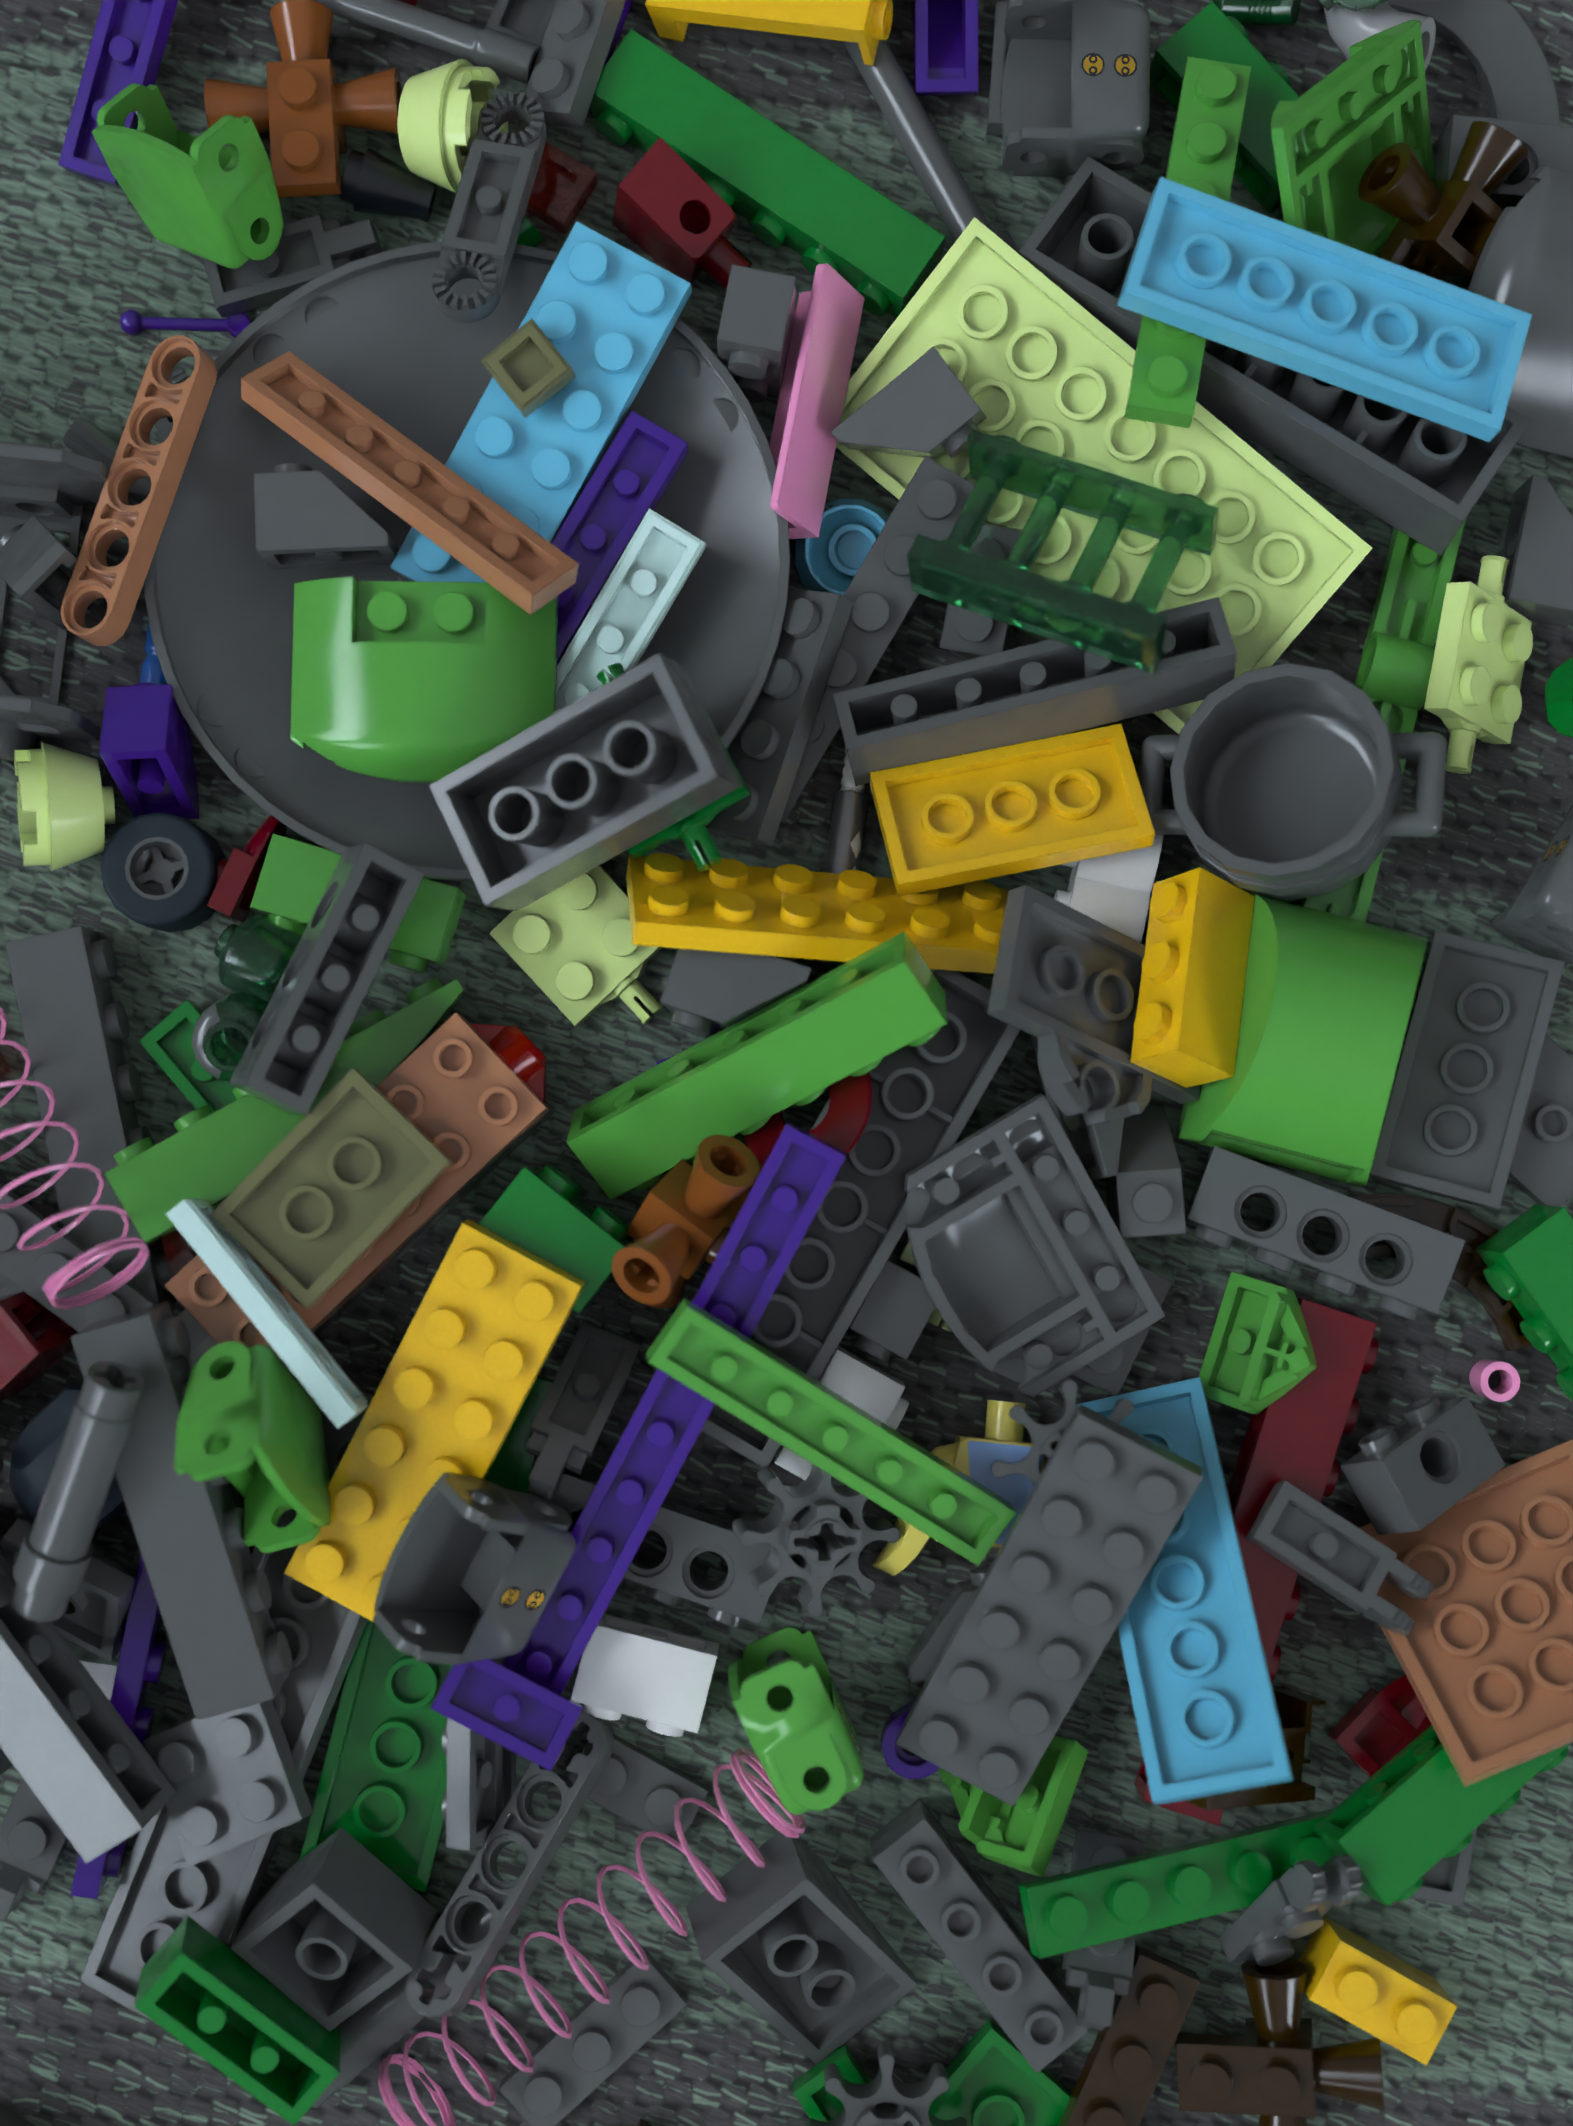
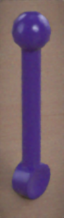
M132 309L122 313L119 320L122 330L133 336L140 334L146 329L229 332L231 336L236 338L251 323L249 317L243 312L230 315L226 319L149 317L142 316L138 311Z

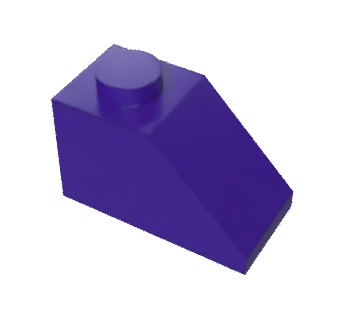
M143 682L133 686L106 687L99 754L134 818L139 815L164 812L181 816L188 820L199 819V794L190 728L173 696L172 685H157Z

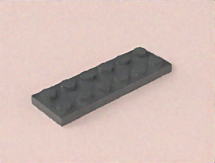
M1079 1404L900 1727L896 1744L1014 1807L1203 1479L1202 1467Z

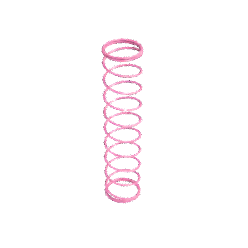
M0 1007V1020L2 1022L0 1044L11 1045L21 1051L26 1061L24 1073L20 1079L0 1082V1088L16 1085L0 1101V1108L20 1090L22 1085H33L46 1092L50 1101L48 1113L42 1121L23 1123L0 1132L1 1139L28 1128L38 1127L23 1142L0 1155V1162L15 1155L29 1145L44 1130L45 1126L62 1127L71 1133L74 1140L73 1152L67 1162L48 1165L28 1172L0 1190V1199L12 1188L33 1177L53 1170H59L50 1180L35 1191L18 1200L0 1204V1209H9L35 1198L52 1186L70 1167L86 1168L94 1172L99 1181L97 1194L90 1205L69 1209L36 1224L20 1238L17 1243L18 1249L21 1251H33L54 1242L79 1225L92 1210H112L120 1214L124 1222L123 1233L120 1238L99 1244L78 1255L51 1275L42 1287L43 1292L53 1307L64 1309L81 1307L107 1296L131 1280L144 1267L150 1252L144 1240L127 1237L130 1219L125 1210L115 1205L97 1204L103 1193L104 1175L101 1169L89 1163L73 1162L79 1149V1134L76 1128L65 1122L49 1121L54 1111L55 1095L49 1086L39 1081L26 1080L29 1075L32 1058L26 1047L15 1041L3 1040L6 1034L8 1019L3 1008ZM81 1213L74 1221L43 1241L24 1245L25 1241L40 1229L57 1220ZM130 1248L140 1249L137 1257L110 1280L75 1296L55 1297L56 1293L69 1289L87 1279L104 1266L117 1251ZM102 1258L98 1263H96L86 1272L72 1279L71 1281L65 1283L70 1277H72L82 1268Z
M737 1747L736 1752H732L730 1756V1764H718L713 1771V1790L721 1812L702 1800L693 1797L680 1798L674 1807V1824L680 1843L672 1837L657 1831L641 1832L636 1839L635 1853L640 1874L618 1864L603 1865L597 1874L596 1892L600 1906L578 1897L565 1899L560 1905L558 1913L560 1938L543 1931L528 1932L520 1941V1969L504 1964L489 1967L481 1981V2002L471 1999L468 2004L475 2005L483 2010L490 2031L499 2047L518 2069L532 2073L534 2061L529 2048L518 2032L506 2019L487 2004L485 1993L486 1980L492 1972L505 1970L523 1978L531 2000L549 2027L560 2037L571 2039L572 2026L560 2004L547 1989L527 1974L524 1949L531 1938L541 1936L551 1939L562 1946L569 1963L588 1992L599 2003L610 2005L611 1994L598 1971L579 1951L567 1942L563 1926V1912L568 1905L575 1903L583 1904L602 1914L615 1940L630 1961L639 1969L647 1971L649 1969V1960L641 1945L628 1929L609 1913L606 1907L601 1887L602 1878L607 1871L618 1870L627 1873L641 1882L668 1925L677 1934L687 1936L688 1927L684 1919L666 1896L649 1881L640 1854L641 1843L645 1837L654 1836L663 1839L686 1855L697 1876L708 1891L717 1900L726 1902V1893L722 1885L704 1863L691 1852L684 1837L679 1820V1810L684 1803L699 1805L717 1816L730 1828L735 1839L754 1864L760 1868H765L763 1856L752 1841L732 1821L723 1802L718 1785V1775L722 1770L730 1769L733 1771L739 1785L752 1804L779 1832L791 1838H799L800 1834H804L806 1823L803 1814L793 1815L785 1810L759 1758L752 1751ZM742 1761L750 1765L764 1779V1781L769 1785V1787L766 1784H764L759 1778L748 1772ZM757 1786L779 1805L792 1820L793 1825L773 1808ZM662 1903L669 1909L679 1925L672 1919ZM617 1928L631 1942L635 1950L640 1955L642 1962L633 1954V1952L624 1942ZM574 1956L593 1975L601 1987L605 1998L594 1989L585 1977ZM533 1986L555 2008L564 2022L567 2033L556 2025L545 2011ZM492 2016L518 2042L526 2056L528 2067L521 2063L507 2047L494 2024ZM442 2017V2034L425 2030L413 2033L405 2043L404 2054H389L378 2067V2085L383 2101L399 2126L416 2125L403 2110L393 2092L388 2077V2066L393 2063L403 2067L405 2082L411 2098L428 2126L437 2125L427 2114L419 2100L410 2073L418 2077L431 2093L440 2111L444 2126H456L450 2103L441 2087L426 2074L421 2064L415 2059L408 2057L409 2048L414 2041L426 2036L437 2038L444 2042L451 2066L470 2095L480 2104L494 2107L496 2095L492 2083L477 2061L458 2043L448 2038L447 2017ZM451 2047L460 2053L480 2075L488 2089L490 2101L479 2095L468 2082L455 2059ZM418 2071L426 2076L436 2091H433L421 2079Z

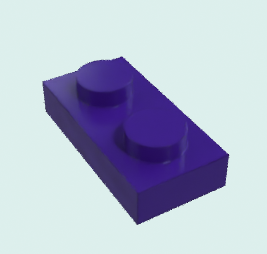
M492 1659L458 1665L453 1664L430 1709L551 1771L583 1706Z

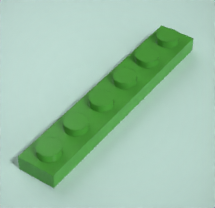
M1187 57L1166 179L1229 202L1251 66ZM1142 315L1124 418L1189 428L1194 416L1206 338Z
M685 1298L646 1353L648 1363L977 1566L980 1565L1016 1514L1011 1503Z

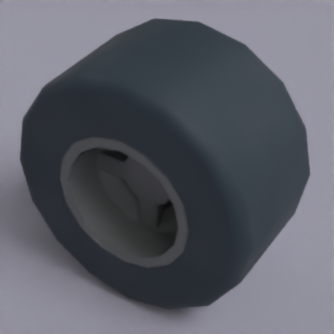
M164 812L139 815L120 826L106 844L101 863L103 888L114 907L133 922L166 932L193 929L211 918L216 911L208 907L207 904L215 889L218 863L223 858L226 859V856L213 836L184 817ZM178 872V877L176 881L173 883L172 881L175 879L176 873Z

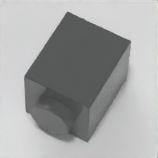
M887 1260L849 1326L850 1329L859 1333L854 1342L856 1346L884 1362L889 1361L892 1353L907 1360L935 1309L921 1277Z

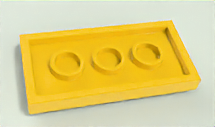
M1122 724L870 772V788L898 897L1151 847L1155 837V831Z

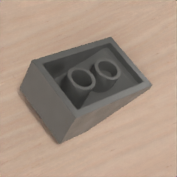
M778 1832L758 1848L765 1860V1868L758 1867L747 1857L718 1880L726 1893V1902L717 1900L706 1889L686 1905V1909L702 1962L817 2065L918 1984L914 1975L824 1861L800 1838L787 1837Z

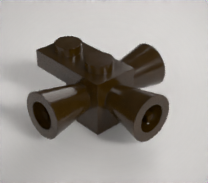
M1474 121L1471 123L1450 180L1430 179L1406 143H1396L1383 150L1367 167L1358 187V195L1362 201L1399 219L1377 257L1441 280L1444 273L1462 275L1467 284L1470 285L1484 245L1504 211L1490 196L1528 155L1526 146L1512 133L1495 124L1485 121Z
M1288 1958L1280 1963L1266 1967L1258 1966L1255 1959L1241 1964V1971L1253 2018H1246L1244 2036L1179 2033L1177 2036L1176 2053L1180 2111L1260 2115L1258 2126H1308L1306 2118H1316V2092L1384 2110L1380 2039L1372 2038L1314 2048L1312 2019L1301 2018L1308 1967L1296 1959Z

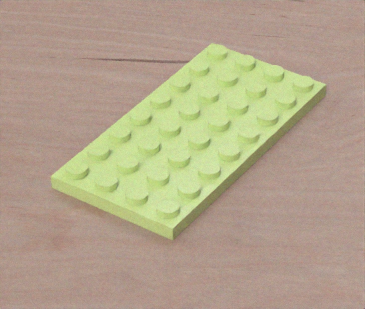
M975 217L848 383L841 423L933 346L987 418L977 426L981 431L980 437L967 449L953 458H950L947 452L933 460L981 489L963 520L968 519L1029 531L1016 598L1061 636L1219 597L1237 652L1234 678L1246 671L1271 667L1372 550L1370 545L1197 401L1189 428L1124 418L1135 350ZM838 441L836 448L898 500H900L924 457L848 449ZM962 523L950 541L957 549ZM1204 700L1153 713L1180 735L1181 729Z

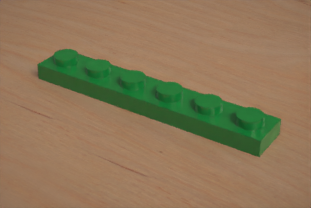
M1334 1809L1018 1884L1031 1954L1041 1959L1249 1907L1274 1880L1280 1879L1290 1867H1294V1863L1312 1860L1316 1861L1317 1865L1321 1867L1325 1862L1330 1861L1329 1858H1333L1334 1854L1313 1827Z

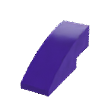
M911 0L913 69L916 95L977 94L978 0Z

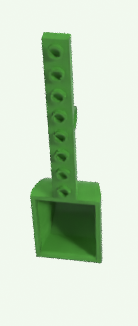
M1466 519L1442 555H1439L1395 527L1393 528L1354 683L1356 687L1366 692L1391 732H1413L1418 710L1425 704L1446 585L1451 582ZM1400 759L1402 774L1406 759ZM1383 851L1365 873L1329 894L1302 898L1299 905L1255 893L1251 894L1255 896L1235 1076L1201 1084L1199 1100L1183 1103L1176 1132L1177 1139L1211 1148L1216 1146L1245 1157L1366 1187L1428 940L1425 937L1366 922Z

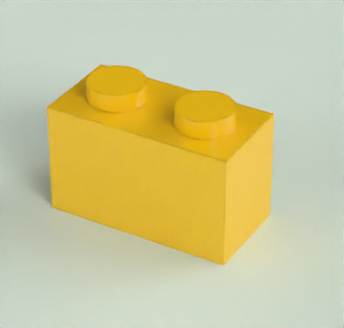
M1322 1916L1324 1924L1314 1931L1299 1959L1308 1967L1305 1994L1309 2000L1427 2066L1458 2007L1433 1977Z

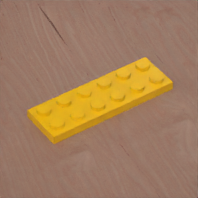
M653 853L647 857L641 856L637 859L629 855L626 883L632 945L848 962L905 931L929 969L994 974L1008 894L1005 888H998L988 882L975 881L965 885L960 884L898 897L893 878L874 877L860 870H845L838 874L810 871L805 867L795 864H784L777 868L747 866L738 860L723 858L717 865L709 862L712 868L698 872L694 861L682 860L668 853Z
M469 1219L462 1222L328 1485L330 1493V1525L321 1527L319 1534L314 1540L297 1546L284 1574L374 1622L373 1617L376 1613L374 1606L384 1571L413 1513L444 1472L485 1479L586 1282Z

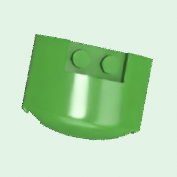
M1408 20L1350 46V58L1295 101H1279L1271 118V133L1284 223L1377 257L1399 219L1359 198V183L1367 167L1389 146L1396 143H1406L1430 179H1432L1434 163L1420 20Z
M354 576L294 583L290 740L306 750L307 746L326 759L335 762L336 766L354 773L397 782H437L556 713L558 596L530 615L487 582L357 581Z

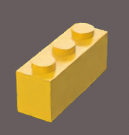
M1201 867L1153 883L1130 1058L1131 1063L1185 1088L1235 1076L1255 896Z

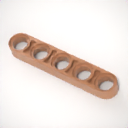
M174 335L164 339L156 346L150 356L62 600L60 612L62 622L67 630L95 646H107L115 643L124 635L129 626L216 383L217 368L215 361L202 347L186 336ZM194 356L195 366L191 376L182 383L172 384L171 374L176 363L185 357ZM172 416L173 428L169 437L162 443L151 445L149 437L153 425L161 418ZM150 477L151 489L147 498L140 504L129 506L128 493L132 484L140 478ZM128 537L129 551L127 556L120 564L108 567L106 555L110 545L119 538ZM105 598L107 612L103 621L95 627L87 628L84 617L88 606L94 600Z

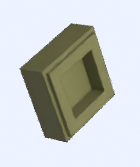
M530 319L480 360L524 418H527L576 377L573 369L533 319Z

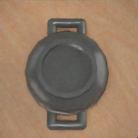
M1285 663L1246 671L1207 695L1181 729L1180 735L1148 736L1141 746L1139 782L1155 835H1187L1203 862L1240 889L1250 894L1255 893L1274 899L1290 901L1329 894L1365 873L1393 837H1429L1439 832L1443 818L1447 742L1444 736L1435 732H1391L1366 692L1331 670ZM1400 759H1418L1415 810H1400L1404 798ZM1166 760H1172L1170 774L1175 809H1162Z

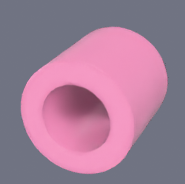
M1483 1359L1478 1361L1470 1371V1385L1473 1391L1483 1398L1496 1402H1505L1512 1399L1520 1388V1376L1517 1370L1509 1363L1495 1359ZM1498 1370L1501 1382L1496 1389L1491 1390L1488 1384L1489 1376L1493 1371Z

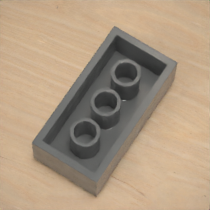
M658 653L431 784L430 788L484 905L517 911L740 788L742 784L686 668Z

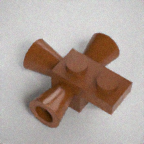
M283 0L276 3L270 9V18L281 61L266 62L267 87L206 78L204 83V104L208 128L223 116L233 115L239 118L243 116L252 118L258 134L270 131L271 167L278 198L341 194L339 154L347 153L345 126L398 134L397 117L403 90L398 68L394 67L339 83L330 58L327 59L333 24L332 11L326 5L314 0Z
M725 1135L708 1136L698 1146L693 1167L681 1159L649 1192L628 1227L629 1231L627 1234L635 1241L620 1249L612 1260L614 1278L619 1287L629 1297L654 1308L672 1307L681 1300L686 1281L691 1278L705 1261L713 1264L764 1167L745 1144Z

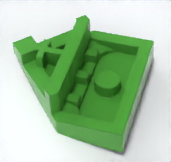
M1231 1271L1199 1377L1204 1385L1206 1398L1257 1415L1302 1381L1317 1367L1295 1292L1285 1287Z
M1054 1736L1014 1807L944 1769H938L943 1783L950 1787L961 1818L958 1824L960 1833L974 1843L977 1852L986 1859L1044 1877L1088 1751L1075 1740Z

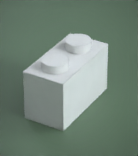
M603 1614L582 1654L571 1701L584 1704L583 1711L600 1719L616 1721L620 1720L621 1715L624 1714L647 1720L646 1727L662 1735L681 1737L684 1734V1730L698 1733L717 1660L719 1643Z

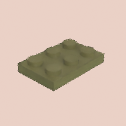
M352 1068L210 1215L306 1309H309L318 1303L453 1161L358 1069Z

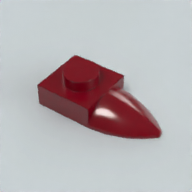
M270 815L251 836L242 851L234 848L229 860L225 858L220 860L217 864L218 874L215 889L207 906L245 923L251 910V902L272 834L285 837L288 826Z
M1405 1674L1393 1680L1379 1692L1370 1688L1327 1735L1370 1778L1429 1727L1431 1722Z

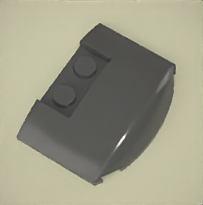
M1543 166L1539 167L1528 178L1537 181V183L1519 201L1516 207H1506L1497 220L1479 257L1468 291L1532 314L1507 405L1531 420L1515 445L1573 459V174Z
M1041 1093L905 1174L904 1190L908 1192L906 1210L908 1238L915 1264L925 1289L940 1316L960 1343L990 1372L994 1371L1014 1382L1020 1383L1017 1387L1019 1391L1031 1397L1037 1396L1165 1317L1163 1310L1045 1095Z

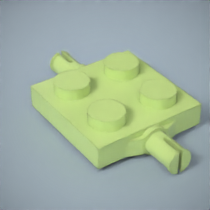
M1496 555L1481 557V568L1477 585L1471 581L1447 583L1424 709L1440 717L1450 733L1446 756V771L1459 774L1471 773L1476 738L1491 744H1510L1514 723L1518 720L1521 713L1522 697L1520 688L1525 661L1530 657L1533 648L1532 622L1504 603L1505 598L1502 596L1506 570L1509 565V560H1506L1505 557Z
M601 865L517 911L513 910L489 933L574 1026H579L600 1005L615 1000L618 997L641 1020L643 1025L653 1016L641 1005L637 997L653 1014H657L663 1007L638 981L647 962L662 947L632 945L628 894Z

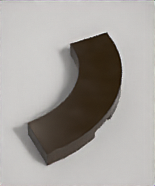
M1382 1193L1349 1196L1466 1240L1452 1279L1466 1288L1484 1307L1500 1334L1505 1350L1513 1351L1532 1345L1520 1328V1322L1524 1320L1511 1300L1507 1301L1500 1297L1489 1285L1483 1273L1487 1265L1476 1251L1477 1247L1499 1232L1497 1229L1457 1207L1411 1195ZM1382 1241L1373 1243L1365 1255V1259L1396 1258L1394 1250Z

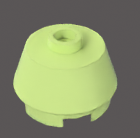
M459 59L414 75L407 80L400 97L397 130L404 162L413 174L457 193L472 140L476 138L481 122V111L484 107L487 108V102L490 99L494 101L491 89H496L500 84L497 74L491 68L476 67L466 59ZM508 121L499 128L502 135L504 132L508 133Z
M42 742L41 749H15L14 769L15 776H18L19 780L17 782V816L21 852H23V866L49 865L50 870L54 871L104 852L105 824H115V802L113 787L102 786L98 760Z

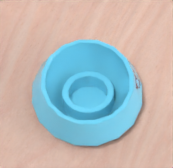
M840 498L825 504L819 538H800L795 541V566L802 584L808 590L836 593L843 596L889 516L880 507L862 499Z

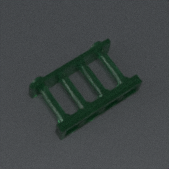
M972 429L967 438L970 478L976 479L977 482L948 539L938 541L917 534L907 554L912 591L1154 674L1165 651L1166 617L1155 614V610L1185 548L1211 556L1216 543L1219 508L1206 504L1203 500L1191 494H1174L1024 446L1014 438L1006 435L993 436ZM1002 488L1037 499L1007 560L997 561L970 552ZM1062 508L1098 519L1069 580L1060 582L1033 573L1031 570ZM1123 528L1160 539L1131 601L1122 603L1095 594L1092 591Z

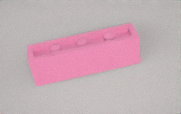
M828 263L816 266L812 290L799 292L795 321L769 445L777 468L770 506L773 511L788 521L789 539L819 538L837 445V439L831 431L841 424L865 299Z

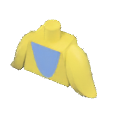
M987 1400L984 1438L956 1435L954 1443L936 1447L930 1453L1011 1503L1016 1514L992 1546L1000 1548L1034 1486L1031 1480L1023 1474L1013 1473L1000 1478L994 1476L991 1472V1464L995 1460L1005 1462L1020 1461L1029 1452L1031 1442H1023L1024 1426L1012 1420L1008 1414L1012 1406L1019 1405L1025 1409L1026 1403ZM1041 1454L1039 1457L1040 1475L1046 1466L1044 1454ZM898 1516L895 1526L900 1531V1538L894 1543L887 1542L871 1565L891 1576L897 1575L909 1566L921 1553L930 1536Z

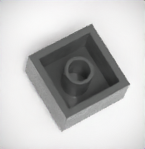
M341 1827L260 1891L231 1949L330 2032L414 1969L437 1910Z

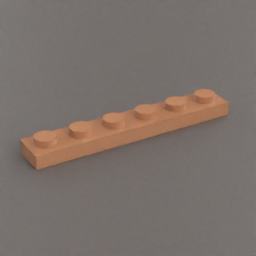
M290 351L241 378V399L530 615L576 583L578 563Z

